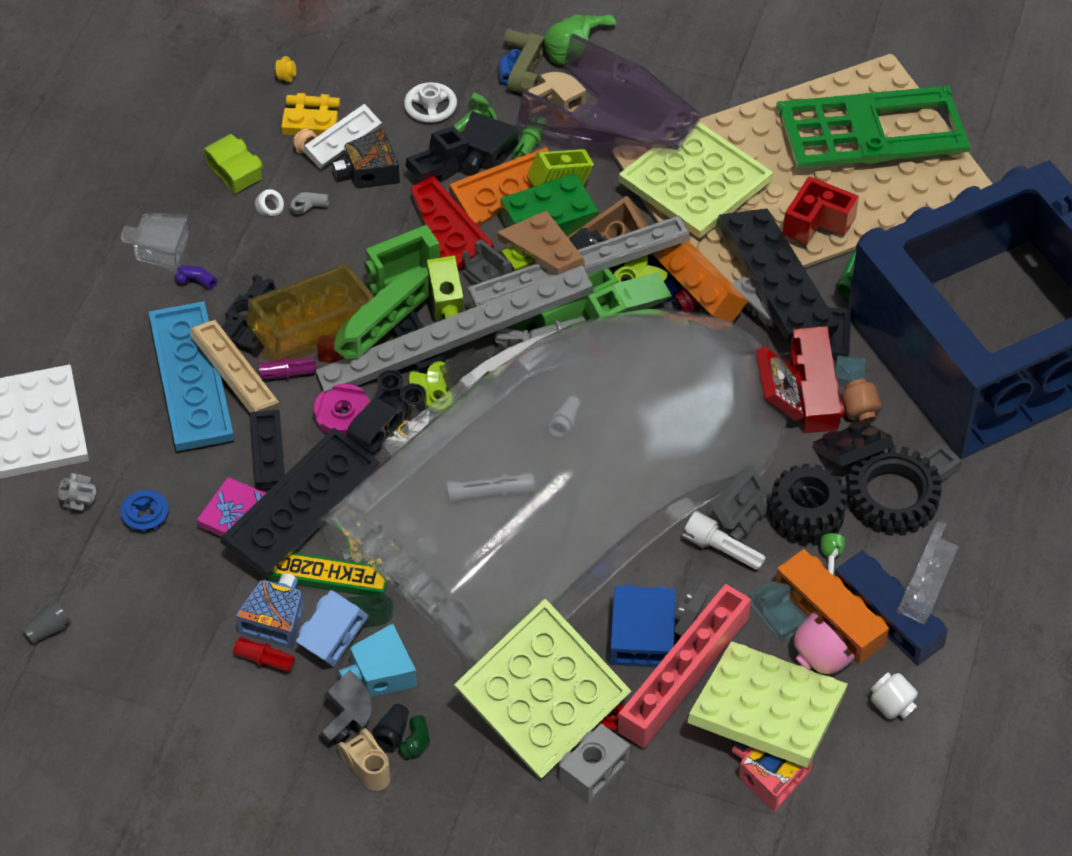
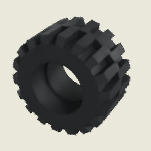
M803 464L801 468L795 465L790 467V472L784 470L780 474V478H776L774 487H772L769 513L774 529L779 528L778 534L782 537L788 536V541L793 543L796 540L801 541V545H807L808 542L818 545L822 535L828 533L838 534L844 522L847 503V490L845 485H841V478L839 476L834 477L833 471L830 469L822 470L820 465L809 467V464ZM797 481H802L820 507L805 508L798 505L794 500V496L789 491L790 486L796 484Z

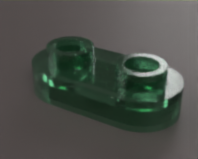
M377 593L345 598L368 615L360 629L385 625L393 617L392 600L384 594ZM381 605L382 607L374 608L373 606Z

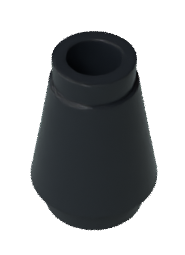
M393 704L372 731L373 738L382 750L393 751L402 743L409 710L402 704Z

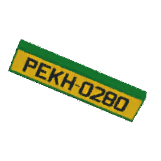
M292 553L265 580L278 582L283 573H288L297 578V585L384 598L390 577V567Z

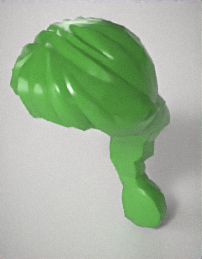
M573 15L570 18H565L553 24L547 30L544 38V48L548 58L558 65H570L584 53L588 44L590 29L598 24L615 26V18L612 15Z

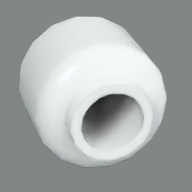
M888 672L870 689L873 692L871 696L872 703L888 719H895L899 715L905 719L917 707L913 701L917 698L918 692L900 673L891 675Z

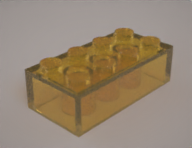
M345 263L248 300L247 324L274 360L277 361L336 338L342 324L358 312L361 306L366 305L373 299L374 296L351 267Z

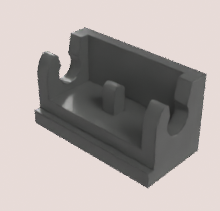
M482 239L475 242L474 249L476 250V255L474 258L470 259V255L466 250L462 253L463 276L474 285L513 272L511 262Z

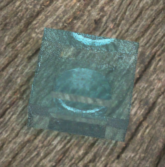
M837 356L835 378L838 379L839 386H845L857 379H865L866 359Z

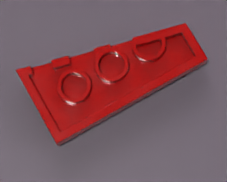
M434 176L411 187V196L424 225L428 226L439 242L440 258L455 255L457 268L460 270L464 268L462 261L464 250L469 253L470 259L475 257L476 250L474 247L476 241L482 239L494 249L492 241Z

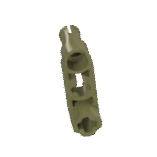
M510 28L507 29L504 36V45L523 49L510 72L507 83L508 90L524 94V92L532 87L539 85L540 75L534 73L545 51V36L535 33L525 34Z

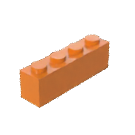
M690 241L652 253L712 316L732 323L748 302L734 285Z
M803 549L777 568L775 585L807 616L815 613L818 617L814 621L818 625L824 621L848 647L845 652L848 655L853 654L854 660L858 664H861L886 645L889 627H887L884 619L872 613L859 596L853 595L844 586L839 577L833 576L824 568L822 562L817 557L811 556Z

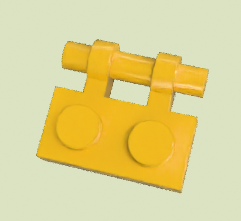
M306 93L286 96V105L296 106V108H285L281 126L282 135H296L300 130L307 128L319 136L338 122V111H331L329 108H340V98L330 97L329 94H321V97L306 96ZM306 107H320L319 110L306 109Z

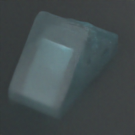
M771 581L746 594V596L751 598V605L781 642L794 635L799 625L805 619L789 600L791 587Z

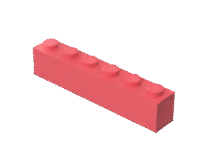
M727 584L720 589L619 712V734L643 749L648 745L748 621L751 598Z

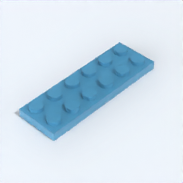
M205 301L149 311L176 451L233 441L234 435L221 375L190 336L191 328L209 322Z

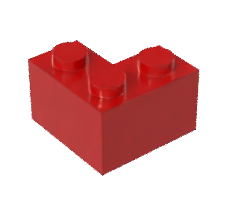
M808 176L785 212L783 234L807 245L819 226L845 236L856 219L859 196Z

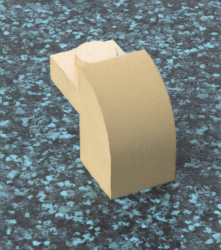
M561 72L540 75V85L524 92V111L529 117H532L534 114L553 107L563 119H566L586 109V89L574 77Z

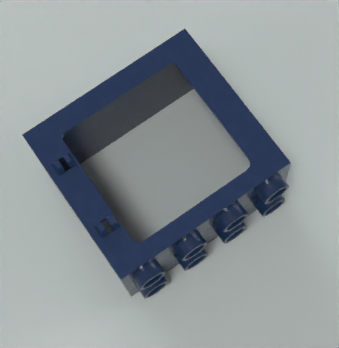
M1050 160L1029 169L1025 166L1015 167L1007 172L1001 181L983 189L977 186L968 187L960 192L954 201L934 210L931 207H922L913 212L906 222L890 229L873 228L863 234L856 244L848 309H851V322L960 459H964L1072 408V318L997 352L990 353L933 286V283L1031 241L1072 288V185Z

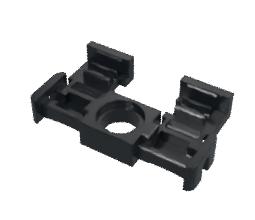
M254 275L252 276L253 285L244 296L238 295L225 313L227 321L222 326V329L235 346L237 344V346L252 350L253 357L257 358L270 340L267 330L260 328L258 331L252 328L263 312V307L267 309L269 306L271 310L274 308L279 313L280 319L284 320L295 305L296 300L294 293L276 288L272 279L267 278L264 281L262 276ZM243 309L251 310L247 315H238V312Z

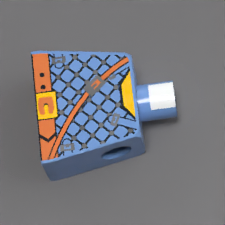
M283 573L278 583L266 580L260 581L236 615L238 632L293 649L304 607L302 592L295 589L298 584L297 578L291 574Z

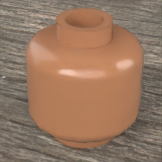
M857 379L844 386L845 390L841 393V401H843L847 418L852 421H864L866 423L874 421L876 414L882 410V401L876 385L867 382L866 379Z

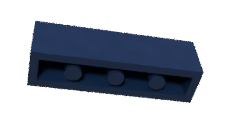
M861 550L835 569V576L842 580L844 586L853 595L859 596L872 613L884 619L887 627H889L887 638L917 666L944 647L948 629L943 621L928 612L922 602L917 597H912L903 588L898 579L891 577L884 571L875 558L869 557Z

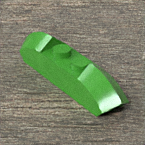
M427 267L402 274L386 285L384 289H381L366 305L361 306L358 312L349 317L338 330L334 344L335 351L346 359L359 358L429 296Z

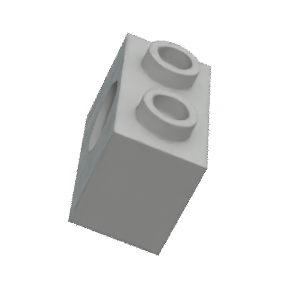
M600 724L594 731L587 732L582 737L579 746L573 752L569 751L562 757L559 762V782L589 804L630 761V745L603 724ZM588 760H596V761H598V762L592 764V763H588V762H586V761H588Z

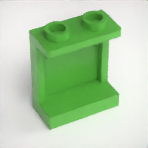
M427 225L366 249L367 261L364 262V267L368 274V279L365 283L370 295L376 296L381 289H384L386 285L404 273L427 267V260L440 258L439 242Z

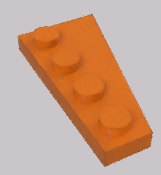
M547 147L451 183L449 191L460 207L480 227L500 213L501 197L534 187L528 177L529 168H531L537 152H549Z

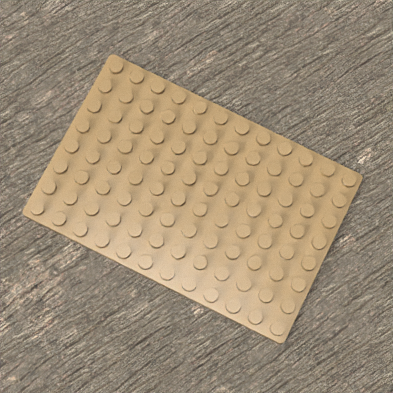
M892 54L697 119L707 128L773 172V180L744 203L747 206H753L751 210L768 208L772 216L777 210H780L785 215L787 208L808 176L859 196L856 219L845 236L820 226L808 245L785 236L804 268L856 250V244L861 236L873 228L890 229L906 222L913 212L922 207H931L934 210L954 201L956 196L968 187L977 186L983 189L992 185V182L969 152L892 159L876 163L861 162L797 169L782 118L778 115L776 103L778 101L919 88ZM844 108L823 109L825 117L846 115ZM935 108L877 113L886 138L952 131ZM813 110L793 112L795 120L816 118ZM681 125L615 147L612 155L623 171ZM850 125L829 127L831 134L852 133ZM820 128L798 129L800 137L822 136ZM856 142L834 144L837 152L858 150ZM825 145L804 147L806 155L828 153ZM767 192L770 197L779 198V201L776 204H768L763 200V195ZM641 198L657 223L670 219V217ZM738 207V208H737L735 211H733L732 213H734V212H742V211H744V210H741V209ZM777 223L783 232V224ZM718 225L700 239L689 232V241L731 283L747 275Z

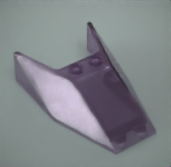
M572 34L569 40L564 68L593 91L600 100L595 106L582 104L573 112H570L524 90L521 97L517 124L599 143L678 150L701 120L702 115L643 66ZM582 112H589L585 118L580 115Z

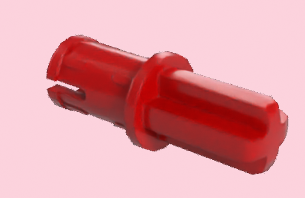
M240 636L233 647V654L235 656L252 660L260 667L268 665L290 672L295 663L294 656L271 648L269 643L261 644Z

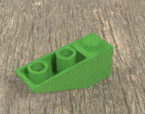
M658 272L615 283L588 295L584 309L595 329L599 332L671 298L672 295Z

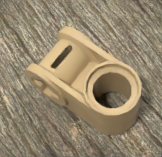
M366 728L361 729L359 735L348 742L337 744V750L342 760L353 770L367 789L380 791L389 785L391 775L388 757Z

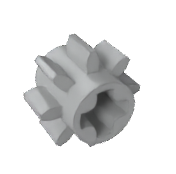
M71 473L70 479L64 478L58 488V496L61 500H64V507L83 511L84 505L92 504L96 495V488L94 484L89 483L91 477Z

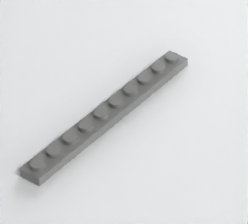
M583 265L370 348L359 358H345L319 368L316 371L325 393L333 390V386L338 384L358 386L378 378L379 374L383 371L399 370L594 293L593 286Z

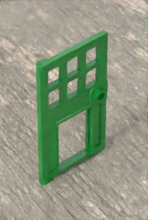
M949 85L778 101L776 103L778 115L782 118L797 169L861 162L876 163L892 159L970 152L971 148L953 102L952 91ZM944 107L953 131L886 138L877 113ZM844 108L846 115L825 117L823 109ZM813 110L816 118L795 120L793 112ZM850 125L852 133L831 134L829 127ZM820 128L822 136L800 137L798 129ZM856 142L858 150L837 152L834 144ZM825 145L828 152L806 155L804 147Z

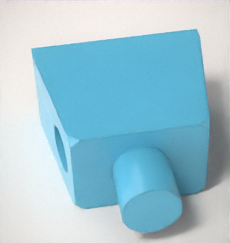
M393 624L353 645L350 648L352 665L338 670L340 679L351 670L367 687L371 697L417 686L416 669Z

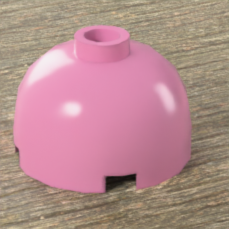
M811 613L799 625L794 635V646L799 653L795 659L801 666L808 670L814 669L820 674L831 675L838 673L848 666L855 657L853 654L846 656L844 651L848 647L824 621L818 625L814 621L818 616L815 613Z

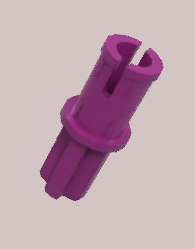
M284 357V360L258 362L259 376L262 381L275 378H286V380H289V376L314 374L316 372V361L314 358L287 360V357Z

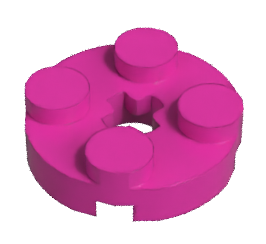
M338 384L333 386V390L327 393L325 391L321 392L314 403V415L319 431L328 434L335 427L346 436L349 424L371 401L365 395V391L355 385ZM343 407L348 408V413L340 414L336 412V410H342Z

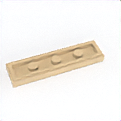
M216 320L191 328L190 336L249 412L268 411L277 408L279 401Z

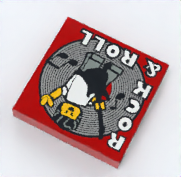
M763 346L757 349L756 357L764 398L793 420L797 421L804 418L805 415L795 368L767 347Z

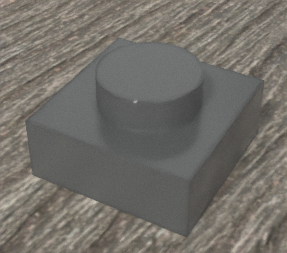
M941 442L921 456L919 460L921 461L924 457H927L930 460L929 467L936 466L938 469L937 475L941 476V480H944L959 469L962 460Z

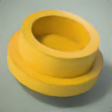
M283 56L282 59L276 60V74L280 81L292 82L293 76H296L295 62L291 61L288 56Z

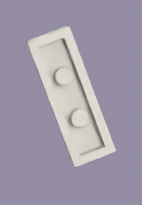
M363 104L307 143L303 151L321 170L345 153L344 145L347 142L377 131L381 127L382 122Z

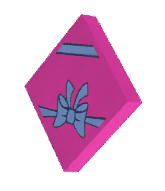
M228 477L198 517L197 525L222 537L266 493Z

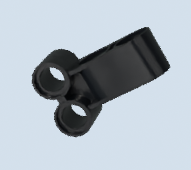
M386 370L379 374L377 378L378 394L352 420L346 431V436L369 452H375L405 420L417 422L427 415L428 408L425 388L415 383L404 386L402 374L396 370Z

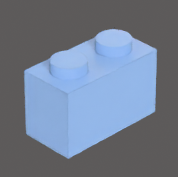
M330 590L327 595L319 600L316 612L310 621L305 622L301 627L296 642L335 667L368 618V615L353 603Z

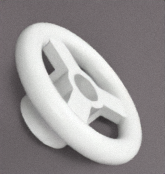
M434 82L422 83L413 87L406 94L404 100L406 112L413 119L424 123H436L447 119L454 113L457 106L454 92L449 87ZM448 98L449 105L447 109L437 114L436 108L439 103ZM412 102L422 104L425 109H428V115L417 112L413 108Z

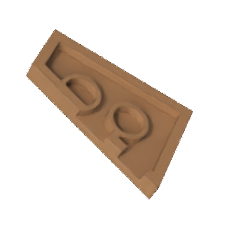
M547 211L497 232L498 241L503 244L509 243L513 245L515 251L522 255L525 253L535 258V262L555 275L581 265L585 266L582 255Z

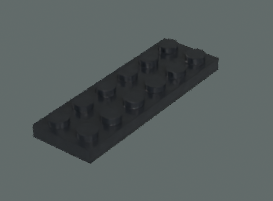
M768 208L719 214L716 222L750 278L785 340H792L793 329L827 326L829 334L836 333L839 324Z
M334 427L222 535L220 543L267 579L378 469L380 462Z

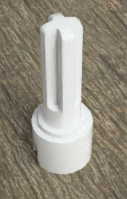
M698 511L693 513L685 527L686 533L682 535L683 538L701 548L709 547L710 545L756 570H759L765 561L764 555L728 536V534L719 530L717 521Z

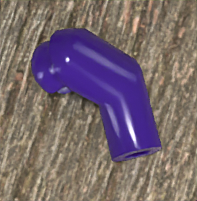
M181 265L177 268L178 271L174 275V279L184 285L188 283L189 278L195 279L209 290L213 289L217 284V278L202 267Z

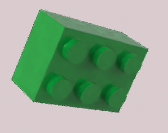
M576 173L500 198V218L505 228L547 211L568 237L598 216V209Z

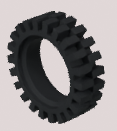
M896 445L888 449V453H885L883 450L875 455L860 459L856 462V465H853L849 476L847 501L849 500L850 510H855L854 517L857 520L863 518L862 525L868 528L873 522L875 523L874 532L880 533L882 527H886V535L893 536L894 529H898L899 536L906 535L907 527H909L913 534L918 532L919 525L925 528L929 520L932 521L939 507L942 480L941 476L937 475L938 469L936 466L929 467L930 460L927 457L919 461L920 452L914 450L913 454L909 456L907 455L908 448L902 446L901 453H896ZM898 472L912 478L918 484L922 496L914 505L908 508L890 509L878 504L870 496L867 485L872 478L881 473Z

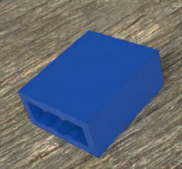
M634 585L614 586L610 665L657 667L674 647L676 589H667L660 586L654 588L636 587Z

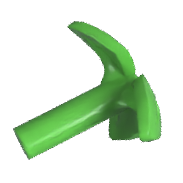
M474 92L468 102V107L473 108L472 111L498 120L495 111L489 106L488 101L482 95ZM472 111L454 125L460 133L464 131Z

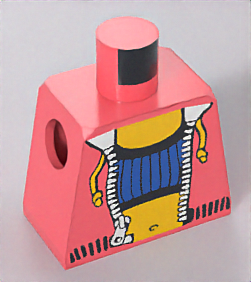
M736 742L732 748V752L743 759L740 763V780L774 812L811 771L813 758L808 768L740 742Z

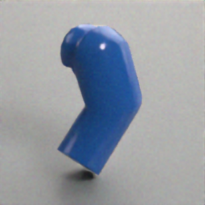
M512 49L509 55L504 56L499 61L498 69L502 83H508L510 72L521 54L520 50Z

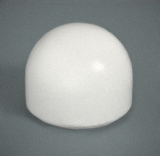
M272 189L263 191L255 200L256 211L260 215L267 217L280 214L284 207L282 196ZM265 200L274 201L276 209L270 210L267 208Z

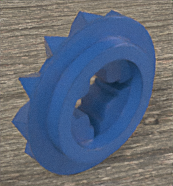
M141 490L129 495L124 500L120 512L123 523L127 524L132 531L140 529L145 533L146 529L154 528L157 530L160 523H166L169 507L167 500L160 493L152 490ZM147 508H150V515L144 514L143 517H140V510L146 511Z

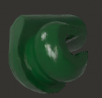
M417 715L410 719L412 734L399 746V751L404 758L409 759L412 756H418L429 746V732L425 717L422 715Z

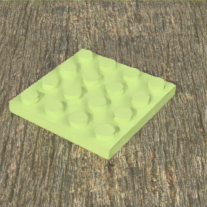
M693 117L620 172L618 176V181L668 217L680 216L687 230L699 239L717 225L716 222L719 214L732 213L773 180V172Z
M546 598L452 685L539 779L543 778L567 752L581 741L587 732H590L631 692L625 683Z
M731 641L690 711L687 723L808 768L846 693L848 684Z

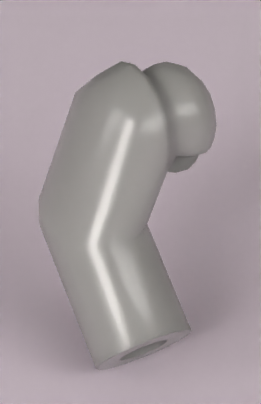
M302 192L291 200L290 209L294 214H303L313 207L328 208L329 194Z

